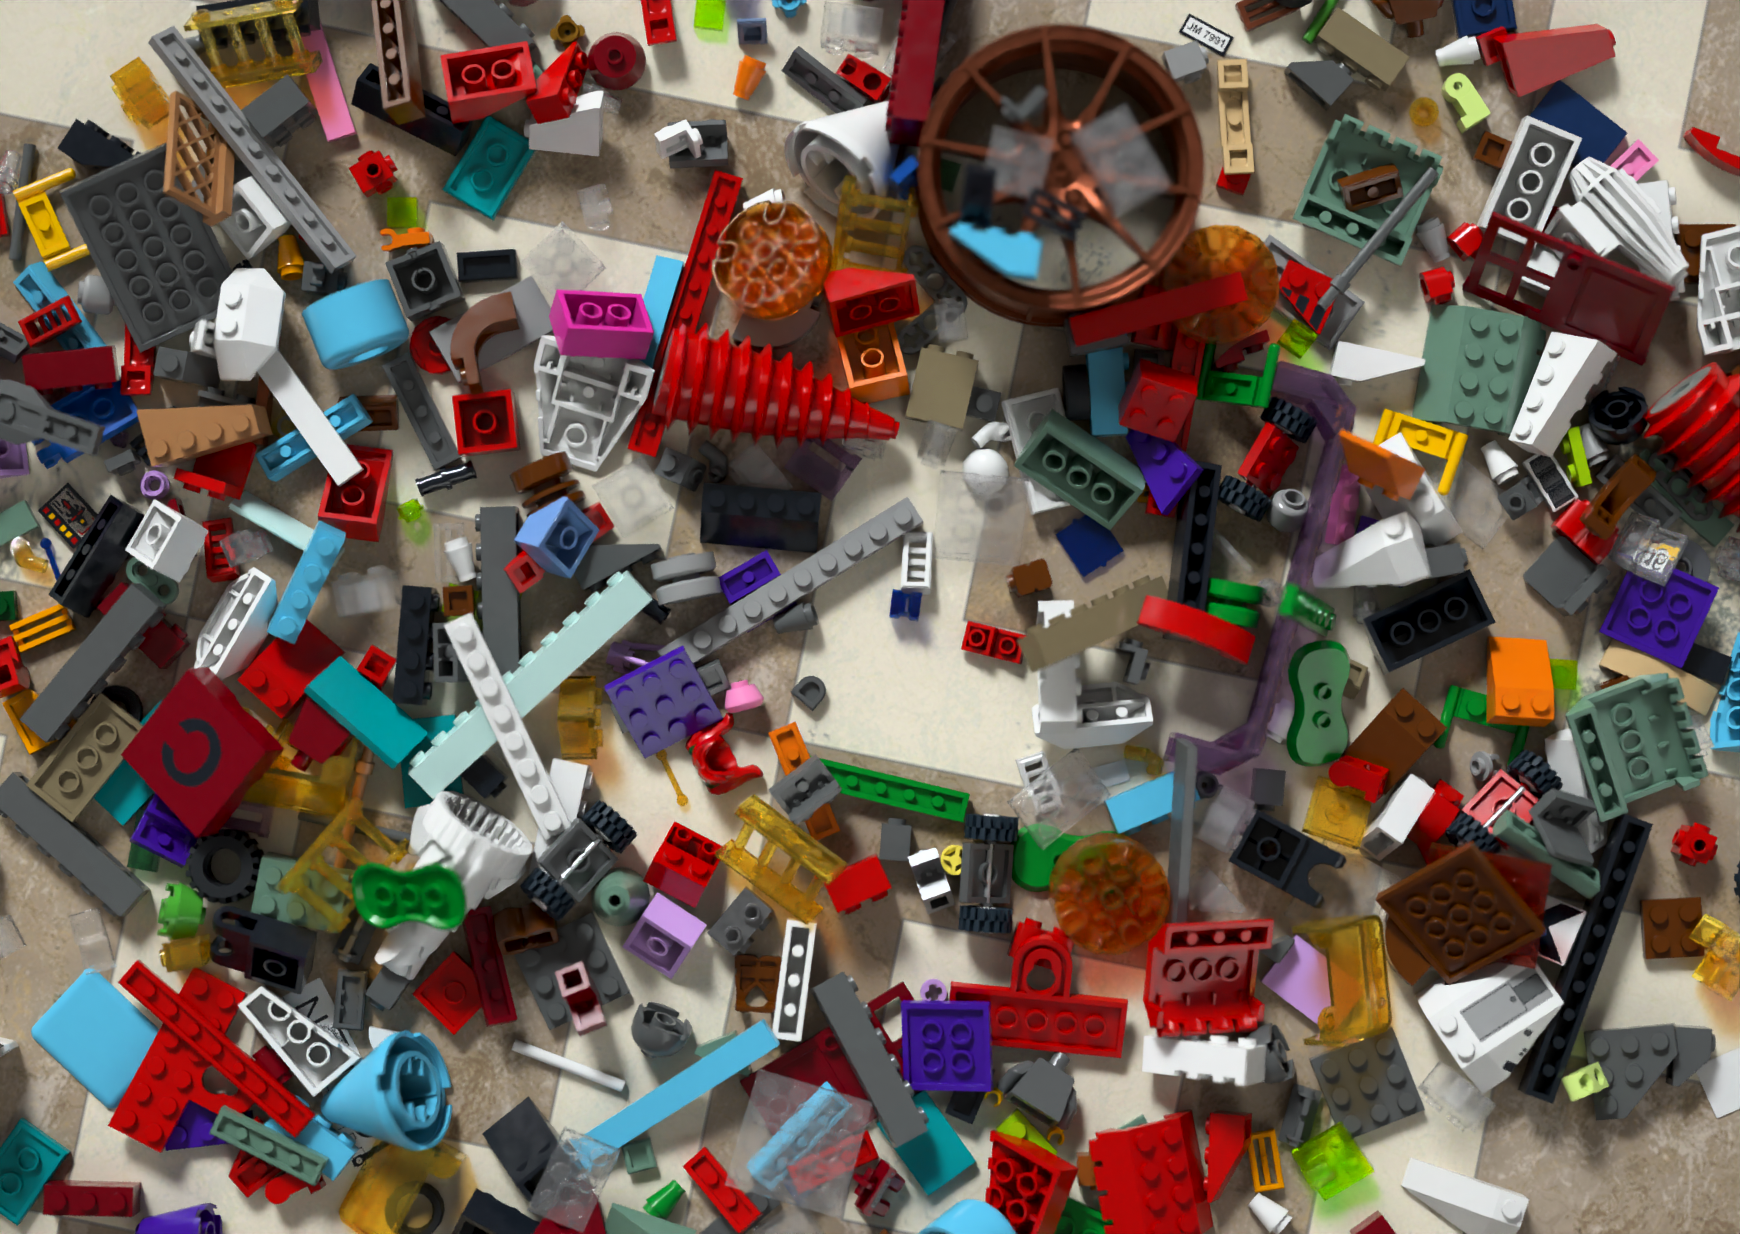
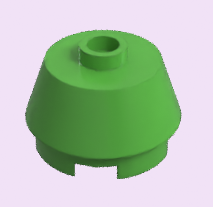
M181 882L178 885L167 883L165 891H170L168 898H164L161 901L158 923L163 924V929H158L157 935L168 937L169 941L194 937L199 925H203L205 920L206 907H202L203 898L197 894L196 890Z

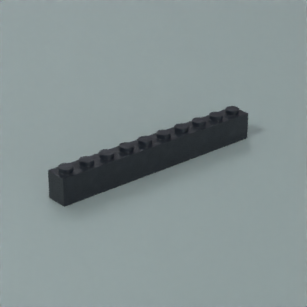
M1627 814L1615 817L1597 867L1600 877V891L1593 897L1586 898L1582 910L1587 911L1588 914L1565 967H1561L1554 987L1564 1001V1004L1535 1040L1518 1087L1519 1091L1552 1104L1554 1102L1653 824Z

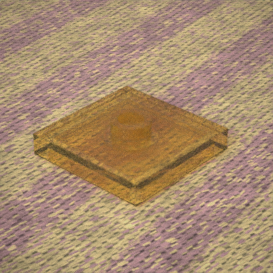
M1318 775L1302 832L1358 850L1372 802L1364 800L1366 792L1348 785L1344 787L1337 786L1329 778Z

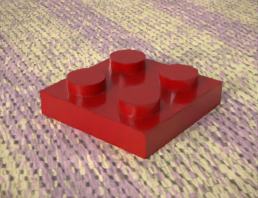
M453 951L412 993L453 1035L482 1007L473 968L456 951Z

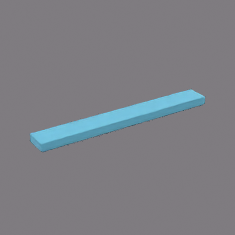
M763 1019L580 1136L569 1145L584 1168L587 1169L779 1046L780 1042Z

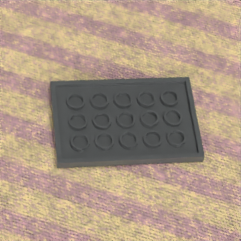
M167 142L59 191L140 353L194 328L199 320L209 321L216 318L221 285L233 273L211 226L203 222V214L164 193ZM176 176L175 187L186 192Z

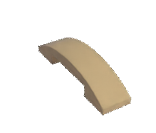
M1247 59L1217 60L1218 117L1224 175L1254 173L1253 144L1250 137L1247 93L1249 87Z
M1613 638L1610 640L1599 663L1600 666L1618 675H1628L1630 679L1639 675L1668 673L1669 678H1679L1685 698L1677 702H1686L1688 709L1703 716H1706L1718 692V689L1697 677Z

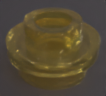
M1427 97L1416 99L1409 108L1411 121L1420 127L1432 125L1439 115L1437 104ZM1419 109H1427L1428 117H1421L1418 113Z

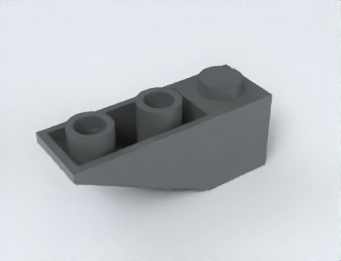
M659 544L591 545L576 568L574 575L582 590L587 591L590 589L594 593L607 586L605 580L612 577L618 571L621 574L626 570L631 573L633 571L632 565L640 561L645 565L659 557L657 552L662 550Z

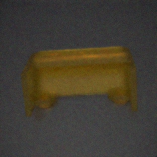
M244 708L251 716L253 715L250 709ZM354 736L349 758L341 756L329 758L323 765L321 777L270 767L264 776L251 786L242 801L329 818L341 817L349 807L356 773L355 768L362 742Z
M1364 914L1324 918L1293 926L1292 933H1309V939L1313 946L1317 949H1325L1331 1005L1325 1007L1318 1016L1320 1033L1303 1039L1304 1045L1345 1047L1388 1031L1392 1022L1383 924L1378 915Z

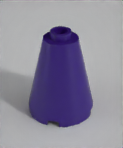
M204 1203L143 1218L140 1224L136 1226L135 1234H222L221 1215H215L213 1209H217L215 1204Z

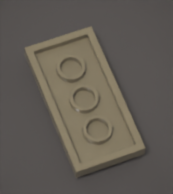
M100 693L26 786L71 822H75L125 760L121 756L122 752L144 725L107 695Z

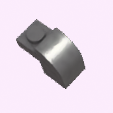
M936 847L929 850L923 849L915 853V855L909 856L908 859L927 914L955 905Z

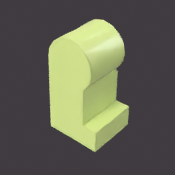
M1455 73L1450 75L1444 82L1442 96L1447 102L1453 104L1461 118L1456 125L1462 134L1487 119L1491 114L1477 90L1465 75Z
M1599 1062L1572 1071L1568 1076L1561 1079L1571 1102L1609 1087Z

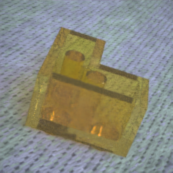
M137 57L110 75L115 83L111 86L112 90L120 101H124L120 105L121 108L137 126L142 124L149 130L169 116L170 98L146 62L140 57Z
M568 676L560 683L557 719L562 760L597 759L598 747H603L604 745L603 729H598V726H601L602 723L601 708H597V705H603V689L597 688L596 676Z
M1704 914L1689 936V939L1708 953L1691 977L1710 991L1731 1002L1740 989V934L1727 924Z

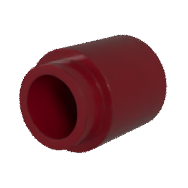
M265 1045L252 1055L254 1060L282 1085L293 1077L288 1065L273 1048L269 1049Z

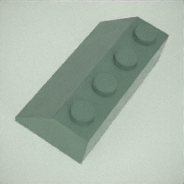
M1053 409L1050 410L1035 429L1014 463V466L1108 530L1113 528L1140 496L1146 483L1143 473L1138 466Z

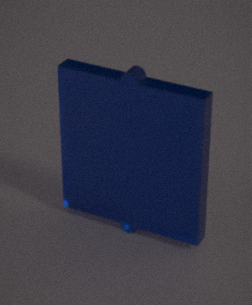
M1087 515L1080 519L1074 518L1072 524L1055 534L1082 577H1085L1100 566L1105 567L1107 561L1124 551L1110 530Z

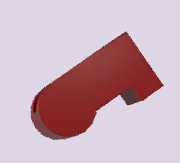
M848 54L835 73L859 93L870 99V102L873 104L884 102L890 93L891 78L853 55Z
M1342 756L1330 766L1328 775L1333 784L1340 787L1348 785L1366 792L1364 800L1376 803L1383 796L1390 769L1352 756Z
M284 1172L267 1183L265 1196L271 1203L281 1204L288 1200L293 1193L308 1187L312 1194L325 1187L326 1183L321 1175L318 1184L314 1187Z

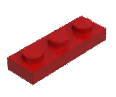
M703 1147L683 1166L738 1234H742L763 1215L707 1147Z

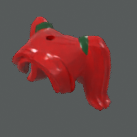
M726 713L722 720L692 734L685 746L692 756V762L697 769L699 777L705 781L708 792L715 795L727 793L753 778L763 776L762 770L756 765L739 767L730 746L722 737L734 725L732 713Z

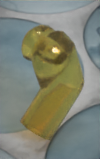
M15 537L11 541V553L18 566L39 573L47 571L48 560L34 556L29 543L23 537Z
M1129 744L1125 746V759L1148 763L1146 768L1148 774L1157 776L1162 774V766L1165 767L1164 760L1151 749Z

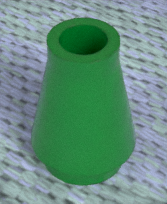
M673 1179L668 1185L647 1198V1203L642 1208L649 1215L667 1220L686 1191Z

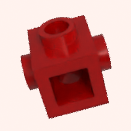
M371 150L362 154L358 158L359 162L349 167L350 172L367 198L375 193L381 195L388 192L394 187L392 183L398 180L394 174L398 170L390 155L384 157L379 150L375 153Z
M1694 822L1693 826L1681 825L1680 829L1678 828L1673 836V846L1670 852L1680 855L1679 861L1693 867L1697 863L1707 864L1708 860L1711 861L1717 852L1718 845L1715 843L1718 837L1709 834L1711 828ZM1700 840V843L1696 850L1694 848L1695 841Z

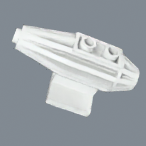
M1587 157L1568 174V179L1576 204L1570 207L1566 203L1559 208L1544 233L1583 247L1601 257L1606 256L1616 248L1623 255L1666 284L1673 283L1676 286L1687 277L1688 272L1686 269L1689 267V264L1659 215L1661 210L1657 207L1656 202L1651 197H1648L1638 186L1632 176L1628 175L1623 168L1618 170L1591 157ZM1553 250L1562 259L1563 253Z

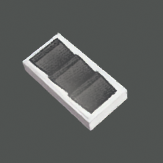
M1535 454L1522 462L1523 467L1552 513L1579 497L1553 454L1551 457Z

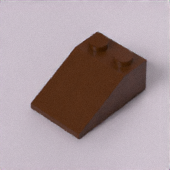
M1402 688L1341 756H1352L1390 769L1383 792L1386 795L1446 731L1447 727Z

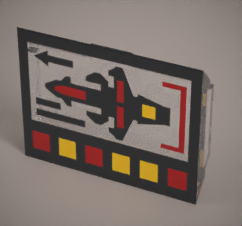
M69 483L38 510L73 549L79 546L98 515Z

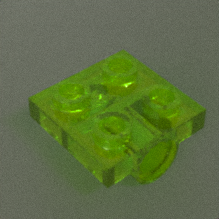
M1342 1121L1300 1145V1148H1295L1291 1151L1307 1183L1314 1191L1320 1194L1324 1201L1375 1172L1374 1166Z

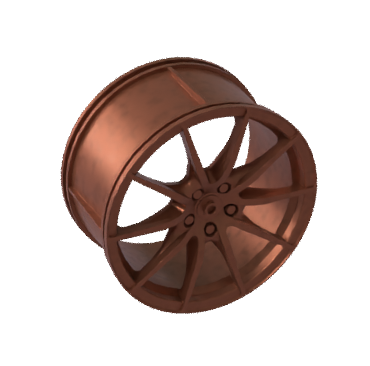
M1049 24L1012 32L987 44L966 59L953 72L934 100L926 118L920 140L918 156L919 181L917 183L918 191L916 192L918 218L925 241L936 262L962 290L965 296L978 306L997 316L1025 325L1064 327L1063 321L1069 318V313L1083 310L1089 313L1136 300L1143 290V284L1152 285L1182 245L1198 212L1204 183V151L1197 119L1188 99L1170 73L1155 58L1122 37L1104 30L1072 24ZM1044 69L1045 91L1048 93L1047 99L1044 102L1048 105L1043 110V123L1040 127H1034L1026 121L1021 126L1017 121L1013 124L1006 119L1016 139V144L1012 149L996 150L944 141L949 124L975 95L983 91L998 110L1001 111L1003 108L999 104L1002 97L990 85L1014 74ZM1053 69L1080 71L1105 80L1094 100L1074 120L1066 119L1057 98ZM1112 84L1130 95L1153 119L1136 128L1103 139H1097L1094 136L1095 127ZM1158 128L1167 144L1172 159L1176 185L1126 175L1114 170L1111 160L1130 142ZM946 150L969 155L1010 173L1011 181L995 190L993 206L1017 203L1024 207L1032 187H1039L1086 212V217L1109 228L1138 256L1139 261L1109 280L1080 288L1075 241H1069L1060 236L1069 264L1072 289L1051 290L1036 288L1005 277L1000 272H996L975 254L949 236L950 227H954L953 223L960 220L961 210L949 215L944 202L940 177L942 151ZM1157 191L1176 195L1170 219L1156 243L1147 253L1120 224L1102 199L1104 192ZM1038 196L1036 197L1035 200L1045 204L1046 206L1060 212L1061 214L1071 219H1074V215L1060 209L1059 207L1043 200ZM1032 206L1030 211L1045 219H1052L1056 225L1067 231L1069 230V225ZM1023 217L1020 232L1034 234L1041 225Z

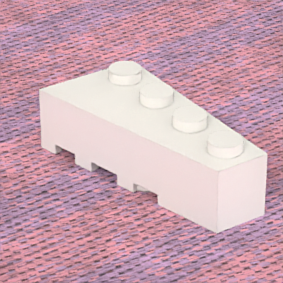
M1074 600L1038 601L1036 625L1043 623L1044 628L1050 626L1048 620L1062 613L1065 614L1066 618L1070 617L1069 610L1074 608ZM1080 653L1038 671L1040 734L1076 733L1077 723L1082 722V705H1077L1076 696L1081 695V678H1076V669H1080Z

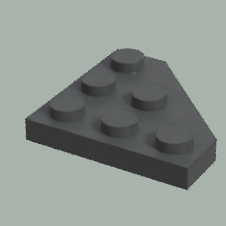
M1675 1023L1584 1032L1588 1065L1599 1062L1609 1084V1087L1592 1094L1596 1121L1626 1118L1679 1053Z

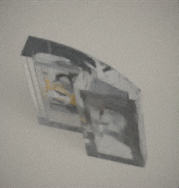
M1631 512L1611 548L1608 558L1635 575L1665 586L1688 544V536L1661 528L1660 520Z

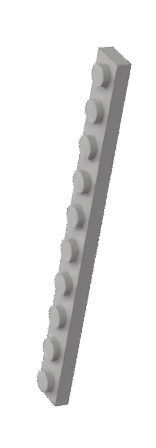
M175 26L152 36L148 44L329 272L332 274L353 262L356 254L253 127Z
M906 497L658 650L660 656H663L683 645L695 665L789 605L797 602L924 523L910 499Z

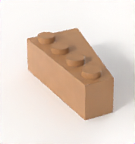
M234 405L136 410L151 467H170L273 435L265 406Z

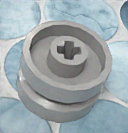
M714 552L683 554L652 564L651 570L654 580L658 582L673 580L672 584L659 587L656 590L659 606L722 593L718 577L707 576L700 578V574L713 571L717 567Z

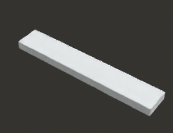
M278 349L257 372L333 480L340 487L364 469Z

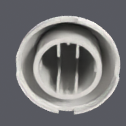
M888 101L803 122L785 140V158L793 177L800 174L808 185L804 190L806 195L824 211L843 221L859 224L866 218L870 221L884 207L889 189V178L893 173L900 144L890 143L891 132L885 131Z

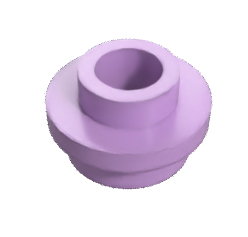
M149 471L141 478L140 490L146 498L159 500L168 494L170 482L164 473ZM154 480L160 482V488L157 491L151 489V483Z

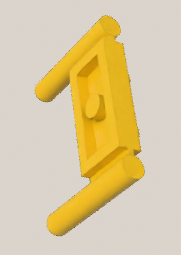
M72 168L13 190V194L48 271L91 255L86 244L71 250L45 190L75 179L76 172Z
M1384 408L1373 444L1380 445L1401 432L1412 449L1448 460L1438 487L1440 495H1448L1469 435Z

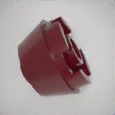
M621 32L603 35L594 42L588 54V69L592 78L599 85L610 90H623L633 86L643 75L646 66V57L641 44L632 36Z

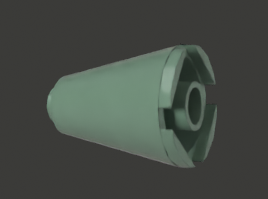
M623 867L609 869L591 891V902L595 913L604 922L614 926H626L639 920L648 907L650 900L648 884L643 881V877L634 870ZM612 895L620 897V905L614 903Z

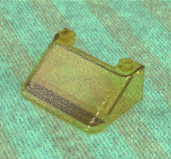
M376 1139L340 1206L339 1216L341 1221L357 1234H399L398 1231L429 1173L441 1179L450 1178L456 1174L468 1155L443 1141L429 1149L411 1151Z

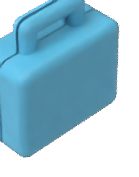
M88 969L80 975L32 1027L31 1035L37 1043L105 1107L114 1109L121 1102L160 1029L98 971Z

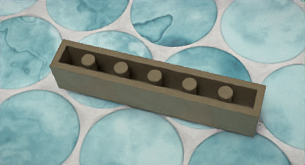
M1149 575L1132 582L1134 585L1132 589L1127 584L1111 591L1114 597L1110 599L1105 594L1091 600L1092 607L1087 608L1085 603L1069 610L1071 616L1068 618L1062 613L1049 619L1048 623L1050 626L1044 628L1043 623L1026 629L1028 635L1017 640L1031 673L1049 667L1138 626L1137 621L1146 595L1167 600L1168 589L1163 577L1160 576L1150 580Z

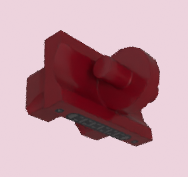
M881 1158L875 1170L868 1167L864 1175L857 1172L853 1175L852 1178L859 1183L854 1190V1193L858 1195L854 1204L868 1217L871 1214L885 1217L891 1203L882 1197L887 1188L895 1193L899 1192L905 1180L889 1162Z

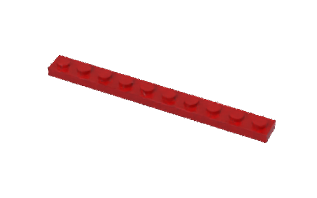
M718 170L714 171L652 368L655 372L649 394L639 410L628 450L654 458L657 457L666 428L665 417L652 414V406L667 344L673 327L679 329L683 323L685 324L686 331L696 333L743 183V178Z

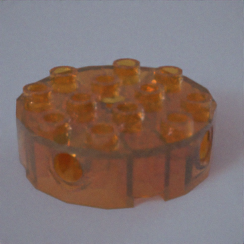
M769 200L757 202L738 213L721 232L716 243L719 247L715 254V259H712L711 272L718 289L748 317L762 320L787 317L806 306L821 292L832 265V245L825 229L798 203L788 200L771 203Z
M1212 225L1194 230L1186 236L1177 252L1160 270L1158 293L1240 271L1248 297L1247 301L1171 321L1180 333L1199 343L1225 345L1248 337L1269 319L1279 299V275L1273 253L1258 236L1239 226Z
M1099 832L1077 840L1060 855L1050 874L1048 900L1055 920L1075 945L1094 954L1121 955L1132 951V948L1140 946L1145 940L1149 941L1156 935L1169 912L1171 889L1163 867L1143 843L1122 833Z

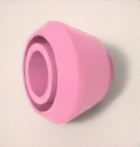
M748 680L731 683V690L726 691L725 709L729 713L761 706L764 700L755 684L749 685Z

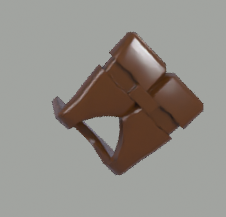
M737 954L735 956V969H737V973H735L736 1011L775 1012L780 977L779 971L782 962L780 956L762 955L760 958L752 954ZM756 986L764 992L768 1000L761 1007L749 1006L745 1002L748 993Z

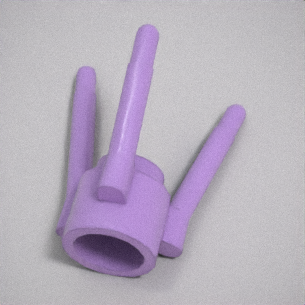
M624 639L621 644L613 642L607 655L606 664L613 665L614 671L626 675L632 671L625 667L630 668L632 664L643 666L649 663L635 658V651L631 649L658 651L665 647V645L633 643Z

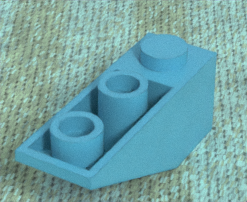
M958 223L957 228L950 227L949 236L1002 275L1036 280L1042 240H1037L1035 234L1018 232L1016 237L1005 235L1006 231L998 228H987V232L975 231V226Z

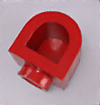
M1464 222L1447 237V243L1463 262L1470 256L1475 260L1484 234L1476 224Z
M1439 267L1419 274V282L1425 304L1434 301L1435 305H1441L1452 301L1451 294L1453 293L1452 288H1455V281L1451 271H1446L1444 267Z

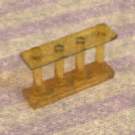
M273 0L208 12L207 9H201L193 12L183 26L185 32L199 29L211 64L209 70L223 88L281 79L287 74L293 77L315 73L323 62L319 50L309 52L308 49H305L293 12L297 11L303 0ZM282 15L294 52L292 55L282 57L281 54H277L265 17ZM254 20L266 55L264 60L254 62L253 59H250L238 22ZM227 26L239 61L237 65L227 66L223 64L211 27Z
M845 175L829 273L845 268H858L907 274L908 269H903L902 267L911 218H917L920 201L914 200L916 188L910 187L907 201L860 193L861 190L855 189L857 177ZM858 205L905 213L903 224L859 217L857 213L852 212V207L858 208ZM855 228L901 236L900 246L894 247L853 239L854 236H850L848 233L849 230L854 231ZM851 251L897 259L896 269L892 270L850 262L849 258H845V253L851 254Z
M753 794L738 806L734 814L744 821L736 840H729L716 851L714 856L794 915V917L808 925L824 909L814 901L823 883L825 882L829 885L844 871L847 863ZM754 830L768 839L759 858L745 849ZM777 847L791 857L782 876L768 866ZM800 865L814 874L805 893L791 884Z
M356 795L346 803L274 887L281 895H286L289 891L292 894L296 892L328 919L330 924L324 930L328 934L333 933L335 930L338 933L342 931L351 920L347 915L356 904L352 885L323 861L324 857L321 853L327 846H330L332 849L334 847L337 848L358 867L366 863H372L342 838L344 835L340 831L346 824L356 825L388 853L387 857L381 862L382 865L389 867L392 862L398 864L408 853L405 847L410 842L406 838L401 839L396 845L362 816L363 812L360 808L364 805V802ZM308 869L319 872L350 899L339 913L304 884L305 880L301 877Z

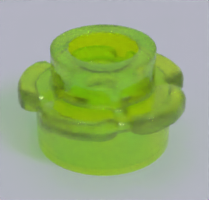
M417 498L411 499L396 508L399 514L397 518L398 520L405 519L406 523H410L422 516L421 511L424 509V506L420 505Z

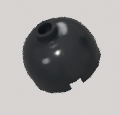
M1625 386L1618 387L1619 391L1611 393L1608 390L1602 391L1593 398L1588 406L1589 422L1596 436L1607 444L1626 445L1641 437L1648 425L1644 418L1649 412L1643 394L1634 388Z

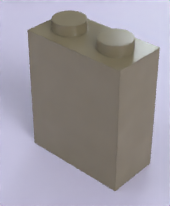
M928 344L927 348L921 347L905 419L962 432L979 360L973 359V354L963 351H957L956 355L945 353V348L937 345Z

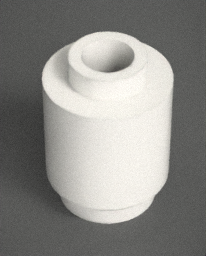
M1282 698L1279 704H1275L1267 726L1266 737L1279 744L1282 740H1287L1288 730L1294 716V703Z

